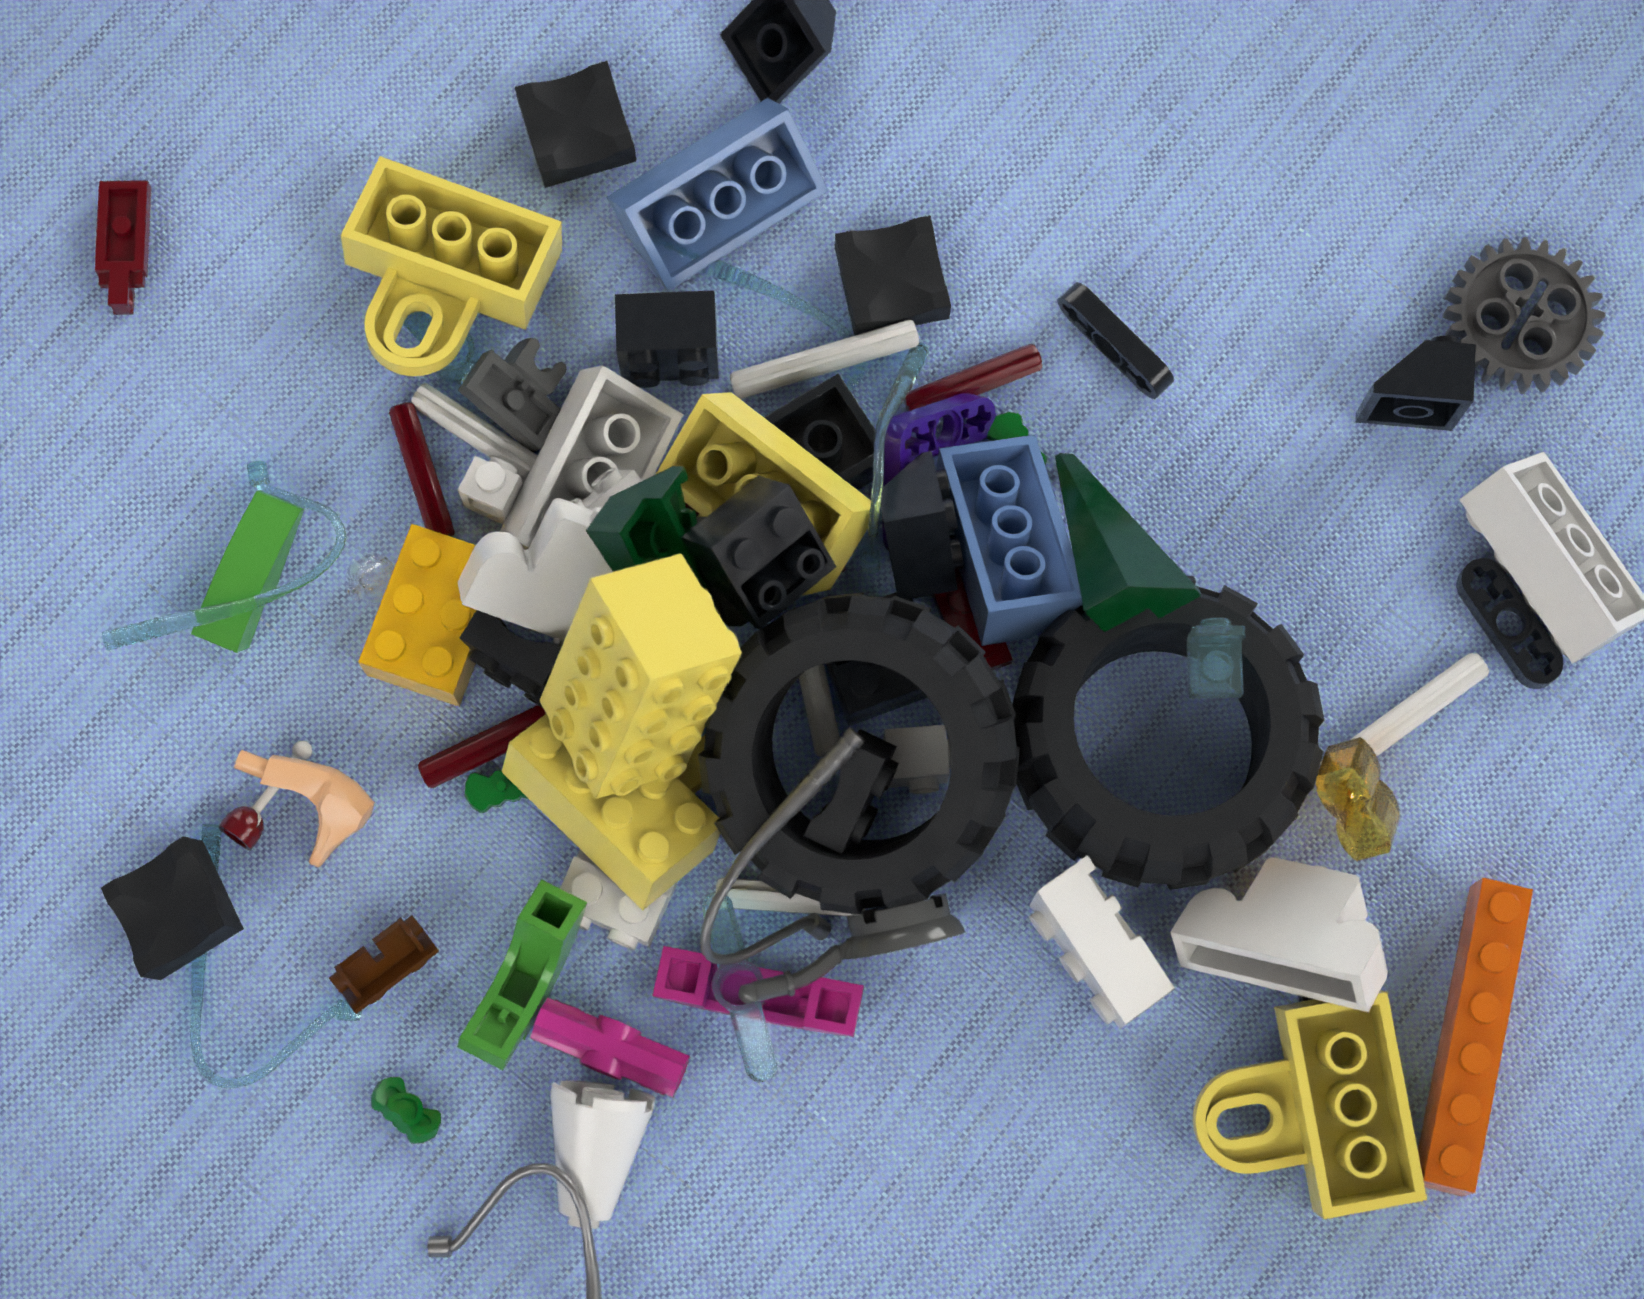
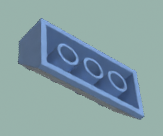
M766 98L606 198L628 239L664 289L669 291L829 190L789 109Z
M1029 435L939 448L936 470H946L950 496L953 500L958 529H955V537L953 539L959 538L964 568L959 569L981 645L1032 638L1046 629L1058 616L1067 610L1074 611L1082 606L1073 551L1036 436Z

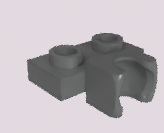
M527 338L517 343L505 360L492 349L483 353L458 391L521 445L535 452L542 448L561 410L547 395L554 391L564 376L567 367L565 363L558 362L554 364L553 368L539 370L534 362L535 354L540 347L539 341L535 338Z

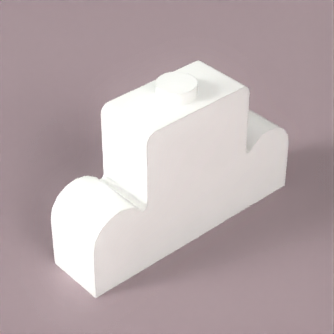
M561 498L554 499L528 550H523V546L518 538L507 532H492L482 537L475 545L457 582L462 605L564 641L590 578L613 572L586 532V529L602 507H596L593 511Z
M1274 857L1269 858L1263 864L1241 901H1237L1230 891L1223 888L1203 890L1188 902L1170 932L1180 967L1369 1012L1388 975L1378 929L1372 923L1365 921L1368 913L1359 877L1354 874L1327 869L1323 866H1312Z

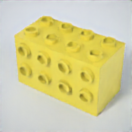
M678 554L590 578L539 702L549 717L550 727L554 736L563 742L572 757L574 770L578 778L586 782L594 798H601L613 793L622 796L631 793L640 785L659 779L662 782L673 780L686 770L687 763L696 745L701 740V735L706 727L704 725L716 710V704L726 684L730 681L731 674L742 652L739 649L736 636L731 630L727 629L714 608L711 595L706 589L702 588L683 555Z

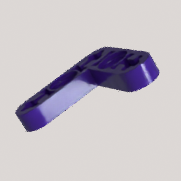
M962 393L891 418L885 425L881 440L882 488L923 452L931 451L934 457L938 455L939 448L972 444L986 438L996 417L995 406L992 400L971 393ZM943 417V428L940 436L936 439V426L939 419ZM962 418L967 419L966 423H963ZM912 432L916 433V438L911 437ZM882 517L883 543H884V546L886 547V549L888 550L887 539H886L885 528H884L883 517Z

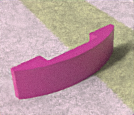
M663 946L652 996L686 1006L749 1020L826 1034L854 1037L864 985L821 977L807 986L796 989L794 996L784 995L759 1002L744 1003L738 995L741 985L782 975L784 972L741 963L729 965L714 964L708 961L702 953Z

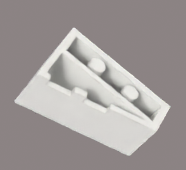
M1087 855L1036 892L1029 905L1034 913L1029 918L1044 940L1048 941L1053 937L1064 952V955L1059 959L1072 979L1077 983L1083 979L1095 995L1090 999V1002L1106 1024L1114 1021L1119 1029H1121L1167 996L1175 987L1139 934L1135 935L1118 911L1123 908L1115 896L1111 894L1107 897L1090 873L1096 867Z

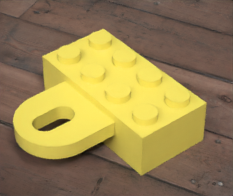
M380 156L341 233L345 264L382 278L365 315V335L371 354L382 366L394 373L405 376H424L445 368L455 359L478 313L526 330L561 255L562 222ZM417 311L429 314L432 317V321L418 346L407 349L396 344L395 340L408 315Z
M732 392L702 394L656 472L658 474L672 466L685 467L688 480L681 484L684 501L699 513L698 517L710 515L758 475L790 485L836 565L835 569L803 595L831 590L880 510V507Z
M547 714L508 744L502 773L642 910L646 909L714 852L721 834L714 824L719 817L695 795L702 788L698 754L704 751L705 735L701 737V740L696 745L687 763L686 770L675 779L667 782H662L658 779L642 784L626 795L618 796L613 793L597 799L594 798L586 782L578 778L574 770L573 759L563 742L554 736Z
M1380 990L1369 1012L1315 999L1274 1007L1284 1059L1223 1071L1213 1077L1202 1088L1196 1099L1193 1110V1129L1200 1147L1210 1159L1227 1170L1242 1174H1254L1304 1164L1312 1211L1323 1219L1427 1200L1387 991ZM1252 1104H1263L1268 1109L1270 1121L1268 1126L1261 1132L1232 1138L1223 1137L1218 1132L1217 1119L1227 1109Z

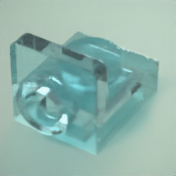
M1208 618L1201 620L1200 626L1192 627L1187 636L1189 698L1242 697L1244 693L1241 643L1245 638V626L1231 625V620L1227 618Z

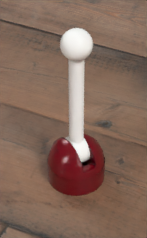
M307 741L296 742L293 745V755L290 758L307 760L312 755V746ZM268 786L253 807L242 806L235 808L225 816L218 825V828L234 842L251 851L264 830V821L260 813L279 788Z

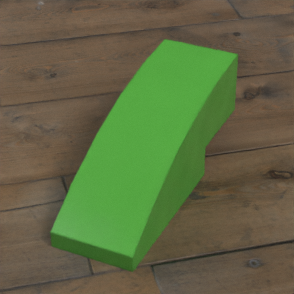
M261 490L256 491L214 574L191 632L192 635L235 653L250 647L265 603L273 599L305 508Z

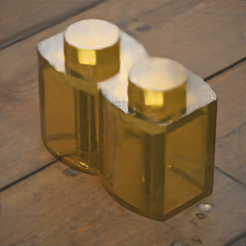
M1361 737L1327 746L1316 778L1317 793L1323 806L1337 819L1336 831L1339 841L1344 850L1356 861L1390 853L1400 820V809L1397 799L1391 789L1380 780L1379 760L1371 746Z

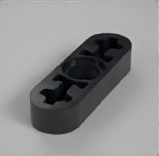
M1076 282L1058 298V305L1067 319L1143 394L1151 399H1156L1174 382V377L1166 364L1088 287Z
M1486 558L1475 559L1468 563L1460 572L1456 582L1457 592L1464 604L1522 685L1531 689H1541L1550 685L1561 674L1563 669V657L1555 643L1499 564ZM1473 572L1480 578L1486 575L1490 577L1492 582L1487 587V590L1494 601L1501 594L1506 598V600L1499 602L1489 613L1484 607L1492 599L1483 588L1475 591L1470 584L1475 579ZM1511 611L1520 617L1523 627L1519 635L1507 636L1498 629L1496 619L1500 612ZM1530 635L1535 641L1527 646L1533 657L1539 659L1544 656L1548 660L1549 664L1544 668L1546 676L1540 670L1532 673L1528 669L1527 665L1532 661V657L1525 647L1518 653L1513 649V647L1520 645Z

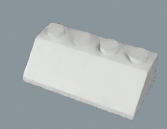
M603 365L580 370L500 531L510 533L518 538L523 546V550H528L554 499L561 498L571 502L579 498L583 501L594 491V488L591 486L592 483L612 468H616L618 471L634 469L642 481L654 476L684 414Z
M1545 452L1503 466L1459 499L1466 509V517L1471 526L1476 531L1482 533L1493 548L1497 564L1506 573L1511 574L1522 590V598L1531 611L1540 616L1551 632L1550 638L1561 654L1567 656L1572 664L1596 652L1644 622L1643 592Z

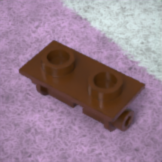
M413 915L405 920L401 917L398 918L396 922L372 939L381 951L374 958L362 946L340 964L334 966L336 972L329 979L336 989L343 994L355 1014L359 1013L369 1004L380 1000L386 991L410 973L421 969L431 957L439 952Z

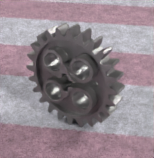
M1523 237L1517 250H1514L1512 244L1506 238L1499 245L1498 254L1491 246L1486 245L1480 253V259L1471 255L1464 265L1466 271L1459 270L1452 281L1457 287H1451L1445 297L1446 300L1454 305L1446 308L1443 318L1456 322L1448 328L1445 334L1446 336L1460 338L1461 343L1476 344L1475 367L1480 365L1484 368L1481 378L1483 383L1487 382L1495 374L1500 377L1499 386L1502 391L1513 380L1517 381L1520 394H1525L1532 381H1534L1540 392H1545L1550 385L1551 378L1559 386L1563 385L1569 378L1568 371L1577 375L1585 366L1582 359L1589 361L1595 354L1596 349L1590 343H1597L1604 333L1595 325L1600 324L1606 315L1605 312L1592 308L1599 303L1603 295L1596 292L1588 293L1587 288L1595 279L1593 275L1580 278L1576 274L1583 263L1581 260L1575 261L1570 265L1563 262L1567 249L1562 248L1552 256L1548 254V241L1543 240L1537 250H1531L1528 237ZM1505 277L1519 279L1524 286V290L1517 291L1510 288L1505 281ZM1538 282H1545L1547 287L1527 317L1526 323L1518 332L1510 348L1507 350L1503 349L1501 343L1518 318L1521 309L1532 295ZM1547 301L1560 303L1564 306L1566 315L1554 314L1549 309ZM1490 315L1494 317L1501 325V329L1493 330L1486 327L1481 320V316ZM1523 340L1536 341L1541 346L1543 354L1535 355L1530 353L1525 348Z

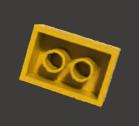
M411 524L358 661L366 676L460 707L476 663L469 659L472 650L459 637L477 610L462 605L457 582L475 547L474 544Z

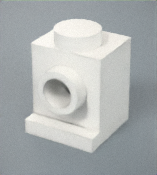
M475 456L457 491L465 508L504 524L525 479L516 474L518 471L516 467L500 458L491 457L489 461Z

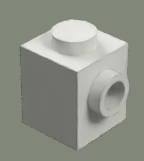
M944 725L885 729L883 740L897 746L892 760L899 763L889 788L909 786L910 793L922 794L936 792L939 790V784L948 782L951 769V750Z

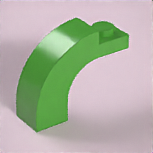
M542 879L540 880L517 918L511 944L494 981L459 1037L457 1045L459 1049L502 1071L504 1070L521 1040H525L541 1007L547 997H549L562 971L579 931L587 905L586 901Z

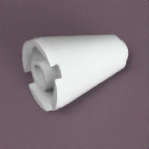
M566 1080L561 1081V1084L558 1085L554 1082L551 1088L555 1164L568 1174L578 1186L587 1206L591 1228L597 1229L599 1228L600 1221L611 1219L654 1110L655 1097L630 1088L629 1098H625L623 1092L614 1090L615 1085ZM557 1180L559 1212L569 1217V1225L581 1228L575 1204L569 1192Z

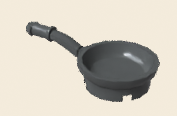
M946 893L929 896L930 899L890 909L884 906L861 911L859 915L851 914L847 916L851 937L846 939L845 942L839 946H832L813 963L798 972L791 974L790 971H785L782 975L741 985L738 995L744 1003L759 1002L784 995L794 996L796 989L807 986L826 975L844 959L863 958L912 948L963 934L965 930L960 920L950 914Z

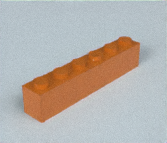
M1484 877L1469 887L1418 1146L1425 1188L1458 1196L1475 1194L1533 889Z

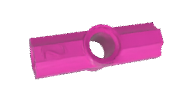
M548 997L538 1013L530 1036L536 1042L580 1059V1064L617 1080L626 1078L640 1084L642 1087L674 1098L690 1060L689 1055L640 1036L642 1032L627 1024L603 1015H599L598 1018L576 1007Z

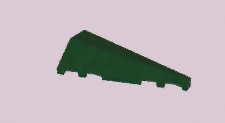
M1059 453L1055 456L1084 612L1104 633L1148 608L1160 619L1201 596L1197 586L1074 454Z
M672 466L610 496L588 526L586 532L611 570L615 572L682 554L702 588L709 592L713 600L710 582L704 576L682 539V536L690 531V528L697 525L695 510L686 508L681 484L688 480L685 467Z

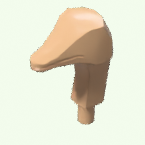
M241 750L236 759L234 768L261 778L260 784L296 791L306 796L316 806L319 827L315 847L309 859L310 865L315 867L323 865L340 844L365 826L372 815L375 802L356 781L333 767L279 755H272L268 760L245 750Z

